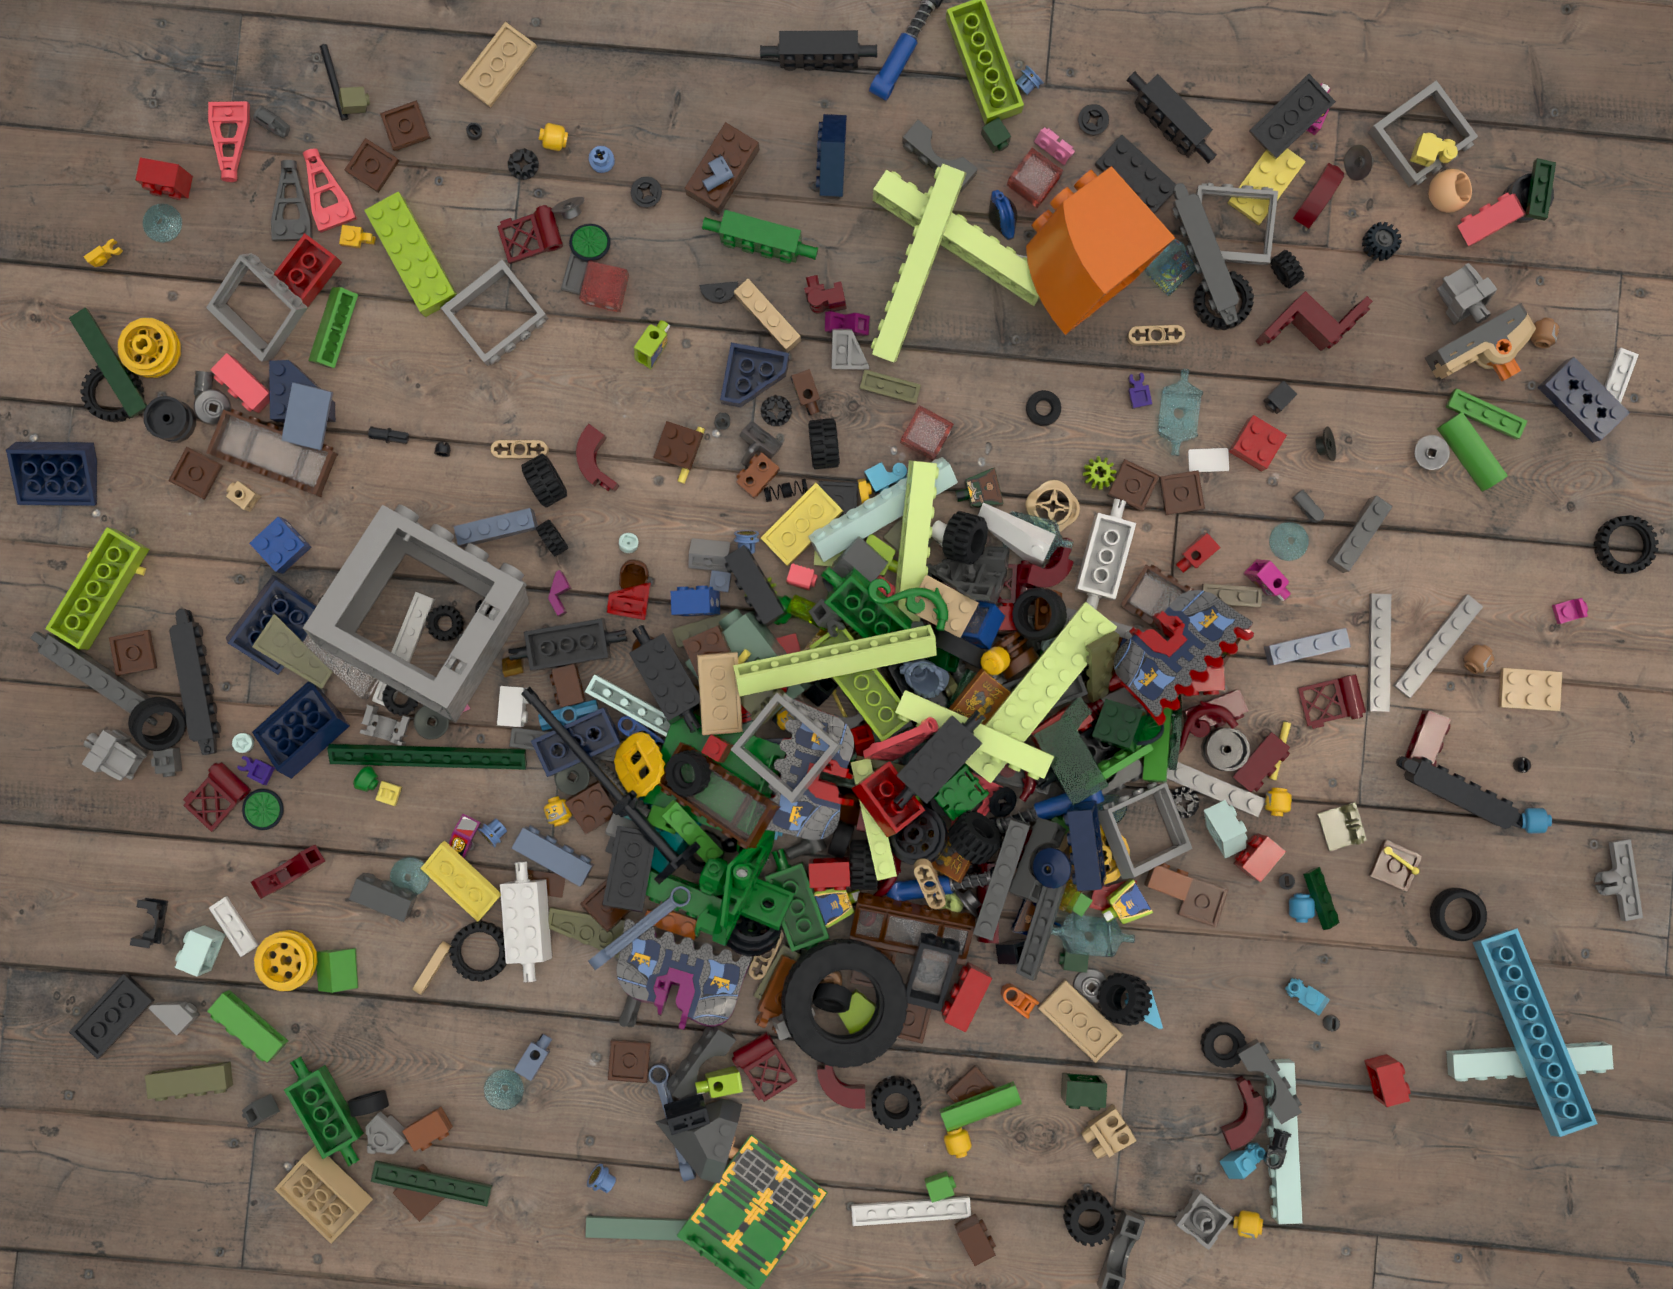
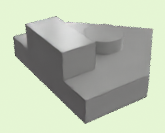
M381 1111L365 1127L366 1135L368 1136V1153L395 1154L407 1141L402 1132L405 1128L392 1115L387 1118Z

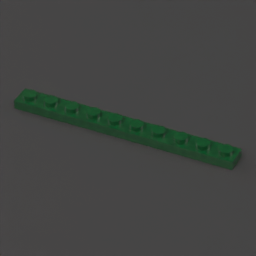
M329 744L327 748L330 764L518 770H526L527 767L526 749Z

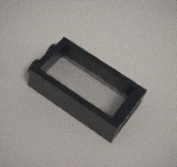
M921 932L905 984L907 1003L937 1011L942 1010L958 959L960 942L952 938H942L932 933L926 934Z

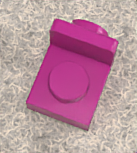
M1582 598L1552 605L1557 624L1588 617V607Z

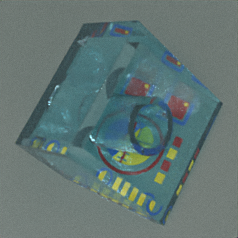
M1174 239L1145 269V272L1166 295L1170 296L1195 272V268L1184 244Z

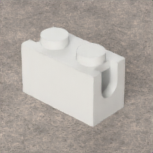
M500 686L497 725L524 727V723L528 721V712L525 711L528 702L521 693L527 688Z

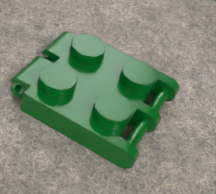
M966 763L933 796L952 821L957 817L959 818L964 812L971 811L989 795L988 790H984L980 785L979 779L976 776L974 777L969 771V766Z

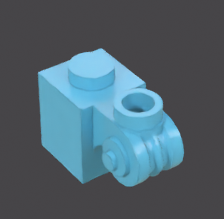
M882 462L864 471V475L875 494L881 493L884 489L898 483L899 480L907 478V468L903 463H896L893 466L892 472H887Z
M1291 978L1290 983L1285 987L1289 994L1288 996L1291 998L1293 996L1295 998L1298 997L1300 999L1299 1003L1320 1016L1330 999L1311 986L1306 988L1302 980Z
M1257 1142L1249 1143L1245 1150L1231 1151L1219 1162L1229 1179H1244L1257 1168L1255 1165L1264 1159L1265 1150Z

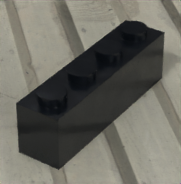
M743 545L724 557L727 562L725 567L730 574L734 573L736 577L734 581L739 590H744L747 595L744 598L750 607H754L757 612L754 615L760 624L763 623L769 626L788 614L747 546Z

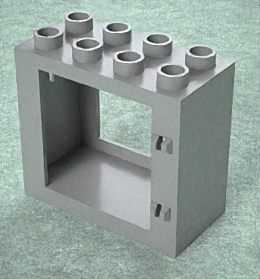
M398 504L394 511L382 505L303 629L318 647L456 723L529 605L526 592L527 584L522 581L524 574L507 563H503L500 569H497L487 561L489 555L471 543H468L464 550L452 542L454 535L437 524H433L430 530L425 529L417 522L419 516L403 505ZM405 554L485 598L436 677L356 633ZM490 606L494 607L489 613V617H486L485 614L489 610ZM457 660L461 661L458 663L455 671L451 670Z

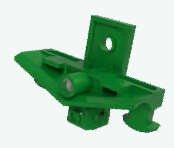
M765 830L756 845L757 848L748 847V849L744 848L742 850L743 847L736 843V849L739 854L729 864L720 858L708 859L699 878V889L701 893L708 896L724 895L717 917L709 914L710 909L704 910L699 915L694 929L697 938L701 932L712 936V941L726 946L740 915L779 930L795 893L758 879L774 846L775 831ZM771 901L774 906L765 908L763 902Z

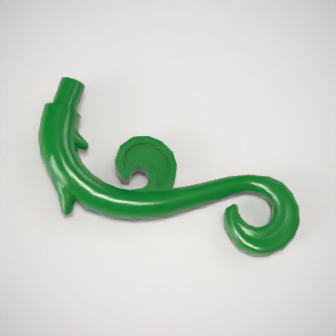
M875 579L868 585V596L874 603L887 604L906 598L905 606L908 611L914 614L921 613L925 609L924 600L920 599L917 603L915 602V597L927 598L936 607V609L933 608V611L937 614L936 620H938L936 630L944 631L945 623L948 622V607L938 588L935 589V592L927 588H909L890 597L880 598L876 595L878 588H884L886 594L891 592V588L886 580Z

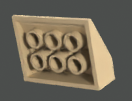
M316 1146L301 1158L275 1188L331 1244L373 1200L329 1156L322 1159Z

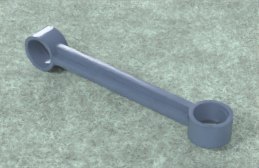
M683 886L674 888L671 896L588 960L593 969L597 970L676 907L687 905L691 899L690 891ZM678 889H683L688 894V899L683 904H678L674 901L673 895Z
M658 1063L650 1069L649 1079L657 1086L665 1113L664 1104L673 1102L672 1095L666 1087L670 1071L665 1064ZM655 1068L665 1070L666 1078L664 1080L657 1081L653 1078L652 1073ZM675 1148L683 1181L696 1179V1172Z

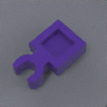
M1142 372L1139 373V381H1135L1132 374L1129 375L1128 381L1133 386V388L1128 390L1132 409L1152 405L1149 385L1143 386L1142 384L1144 374Z
M242 756V759L246 760L247 764L245 767L238 765L237 768L240 771H249L247 777L262 785H267L275 767L259 759L253 761L250 757Z

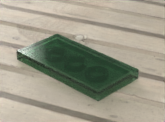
M1069 715L1034 734L1042 751L1054 756L1051 767L1073 805L1109 786Z

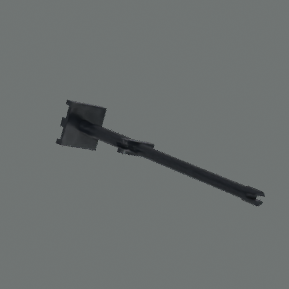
M528 687V689L521 693L526 701L537 710L618 802L612 809V812L615 815L619 814L620 817L629 816L670 863L654 878L659 885L701 848L695 841L683 853L678 855L637 809L638 799L636 798V792L632 790L627 795H624L544 705L531 687Z

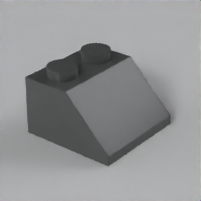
M859 536L833 562L831 569L842 578L855 568L872 582L879 576L888 564V561Z

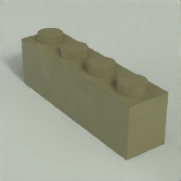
M231 1061L152 1071L145 1075L147 1099L155 1098V1101H163L168 1099L169 1096H175V1099L187 1097V1094L193 1093L195 1096L206 1095L209 1091H214V1094L224 1093L233 1085Z

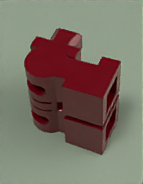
M818 275L806 277L808 287L804 288L812 312L820 314L826 309H830L833 312L847 309L841 281L835 282L834 288L825 290L824 284H819Z

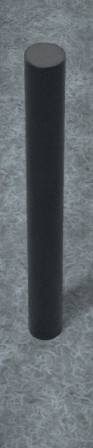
M327 44L320 45V50L340 119L345 121L349 118L347 114H342L338 96L340 87Z

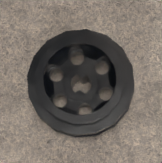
M923 806L925 811L916 817L912 824L905 826L898 833L888 837L890 848L894 855L910 865H914L918 859L923 858L933 863L943 854L947 846L948 830L945 821L935 811L926 806ZM922 818L927 820L925 825L920 824ZM915 830H918L919 835L913 840L912 834H915ZM930 830H934V837L932 838L928 835ZM924 844H928L929 848L926 851L922 850V846ZM910 845L914 846L912 853L908 852V846Z
M768 901L763 902L765 908L774 906ZM740 915L739 919L742 922L736 923L727 941V946L734 952L747 957L761 956L770 952L778 943L782 924L779 930H776Z

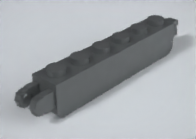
M1177 183L1173 190L1176 201H1174V207L1171 208L1174 218H1179L1181 226H1179L1182 237H1186L1188 241L1186 245L1187 251L1190 256H1194L1196 261L1193 265L1196 273L1201 274L1203 279L1201 281L1203 291L1209 294L1208 304L1212 311L1215 310L1216 314L1219 313L1224 323L1230 325L1238 321L1235 309L1239 301L1238 294L1199 195L1194 193L1189 195L1187 188H1185L1186 186L1183 183Z
M38 631L34 632L30 639L39 644L37 648L40 654L127 712L131 713L137 704L151 698L58 636L49 633L45 636ZM158 712L156 714L163 716L165 712ZM152 716L146 719V722L154 726L158 723Z

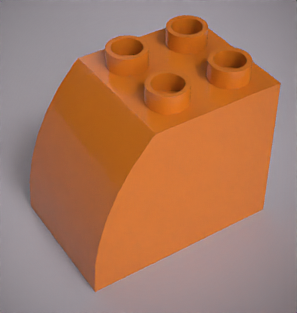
M1112 166L1099 176L1092 169L1089 170L1075 183L1074 188L1077 190L1075 193L1069 187L1064 188L1050 202L1055 212L1052 213L1048 209L1031 225L1037 232L1026 245L1031 278L1044 307L1065 335L1136 280L1175 239L1172 233Z

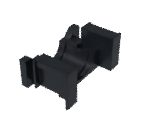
M145 898L137 901L136 907L147 909V913L153 916L155 925L153 929L145 931L143 936L132 937L130 940L131 946L150 948V945H153V943L161 944L168 906L167 900Z

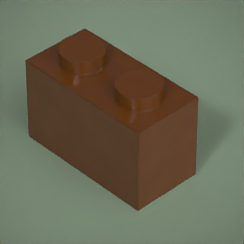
M577 664L551 669L550 681L552 686L555 685L557 693H554L557 705L560 704V707L564 708L586 702Z
M973 1214L954 1224L957 1234L974 1266L996 1256L993 1249L996 1247V1244L991 1235H986L985 1231L988 1229L983 1219L979 1220L977 1215Z

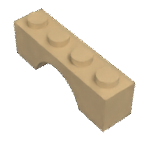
M749 279L734 290L736 299L761 322L784 352L788 353L801 342V336Z

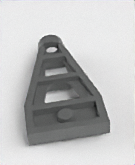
M282 160L281 175L271 218L272 240L299 241L304 233L313 239L312 219L297 171V162L294 160ZM286 185H295L296 198L284 197ZM287 204H296L300 212L299 219L284 220V207Z

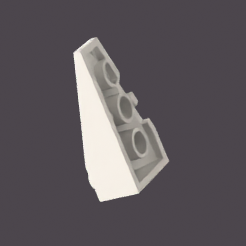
M983 503L978 516L985 518L988 531L1023 560L1042 567L1056 534Z

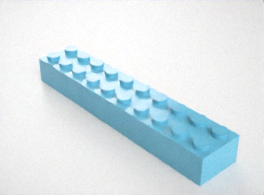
M1518 928L1474 941L1473 945L1550 1136L1562 1137L1598 1124Z

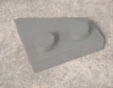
M832 329V369H869L867 360L852 329Z

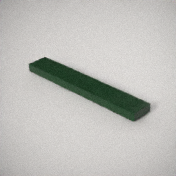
M85 307L70 316L71 323L129 417L133 418L145 411L147 406L145 400L90 311Z
M382 1161L375 1162L371 1182L486 1207L489 1205L493 1186Z

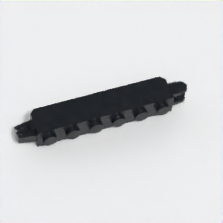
M180 608L176 611L177 625H173L169 632L189 739L193 742L198 741L202 755L217 753L216 738H220L221 726L216 719L217 706L213 702L212 697L214 688L209 681L210 667L206 664L205 659L207 650L202 643L203 629L199 623L194 622L190 610Z
M1399 756L1396 759V766L1405 770V780L1504 829L1511 826L1522 828V815L1519 813V809L1512 806V801L1503 797L1501 800L1497 799L1498 794L1487 789L1484 792L1480 790L1482 786L1472 781L1469 784L1464 782L1466 778L1454 773L1452 776L1448 774L1449 769L1441 765L1435 767L1432 765L1433 761L1425 757H1421V759L1412 757V759Z

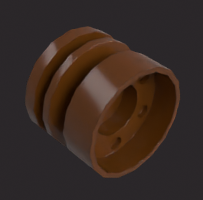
M1018 631L1009 633L993 645V647L1004 648L1010 656V665L1001 673L1005 680L1011 678L1040 657L1033 646L1025 650L1022 646L1028 639L1024 638L1019 642L1017 638L1021 634Z

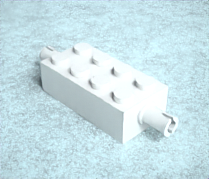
M1114 499L1110 515L1097 513L1094 516L1074 589L1075 591L1086 593L1088 595L1087 603L1096 610L1099 599L1104 598L1111 601L1116 599L1136 523L1122 519L1126 501H1120V499Z
M527 861L515 862L516 880L500 884L506 964L520 963L523 965V982L536 981L535 963L544 962L552 958L548 921L546 879H528Z

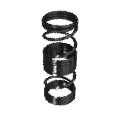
M802 479L803 493L796 480L794 482V493L790 482L783 483L781 486L778 484V499L779 487L784 499L792 497V494L795 496L796 483L801 494H804V490L806 493L808 491L806 479ZM771 486L769 487V489L768 487H764V493L767 503L770 501L772 502L771 489L773 491L775 498L777 499L775 492Z

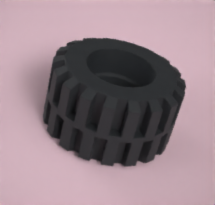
M834 418L810 420L808 427L813 468L816 470L839 467L840 458L836 421Z
M542 453L521 465L522 473L541 505L547 508L567 497V490L546 455Z
M962 511L954 514L948 521L943 535L942 550L944 556L947 559L967 565L974 564L980 558L987 541L988 527L985 518Z
M976 811L964 812L948 830L949 841L957 853L967 861L969 860L971 863H977L978 865L985 864L1003 843L1002 836L996 825L983 814Z
M852 840L850 843V887L853 890H876L878 881L868 840Z
M1114 973V976L1109 975L1107 977L1108 980H1103V986L1098 989L1100 995H1097V1000L1100 1003L1097 1005L1098 1008L1102 1009L1100 1013L1108 1021L1131 1026L1139 1024V1021L1143 1022L1145 1020L1144 1016H1148L1150 1013L1148 1011L1149 1007L1152 1008V1003H1150L1152 995L1149 994L1151 991L1150 987L1146 986L1147 983L1137 976L1125 973ZM1127 990L1129 995L1128 1003L1122 1009L1121 996Z
M891 1076V1079L885 1078L882 1083L879 1082L876 1085L877 1088L873 1090V1096L871 1097L873 1115L878 1120V1123L885 1125V1128L888 1130L893 1128V1131H898L897 1128L905 1130L908 1125L911 1127L913 1121L918 1120V1114L921 1113L922 1105L920 1094L915 1084H912L909 1079L905 1080L902 1076H899V1078ZM894 1093L904 1095L908 1100L905 1110L899 1113L888 1111L884 1103L889 1095Z
M1081 1190L1080 1195L1075 1193L1072 1200L1070 1198L1067 1200L1068 1206H1064V1223L1069 1234L1076 1242L1079 1243L1080 1241L1084 1246L1089 1243L1090 1247H1094L1097 1242L1101 1245L1103 1244V1239L1106 1241L1110 1239L1109 1233L1112 1235L1114 1233L1113 1226L1116 1227L1115 1213L1106 1197H1102L1101 1193L1096 1192L1095 1194L1093 1190H1088V1193H1085L1084 1190ZM1087 1209H1095L1100 1212L1099 1221L1091 1227H1084L1078 1222L1082 1212Z

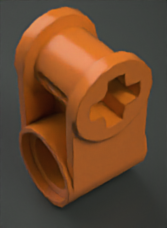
M1006 984L1001 989V996L1004 1001L1027 1019H1029V1014L1035 1005L1040 1003L1030 994L1013 984ZM1009 990H1015L1013 998H1006V993Z

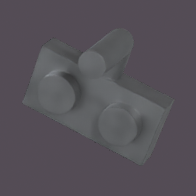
M751 421L739 435L751 444L741 463L748 465L757 450L771 459L783 444Z

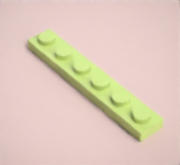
M871 759L851 762L855 784H858L873 772ZM859 800L877 881L897 877L889 839Z

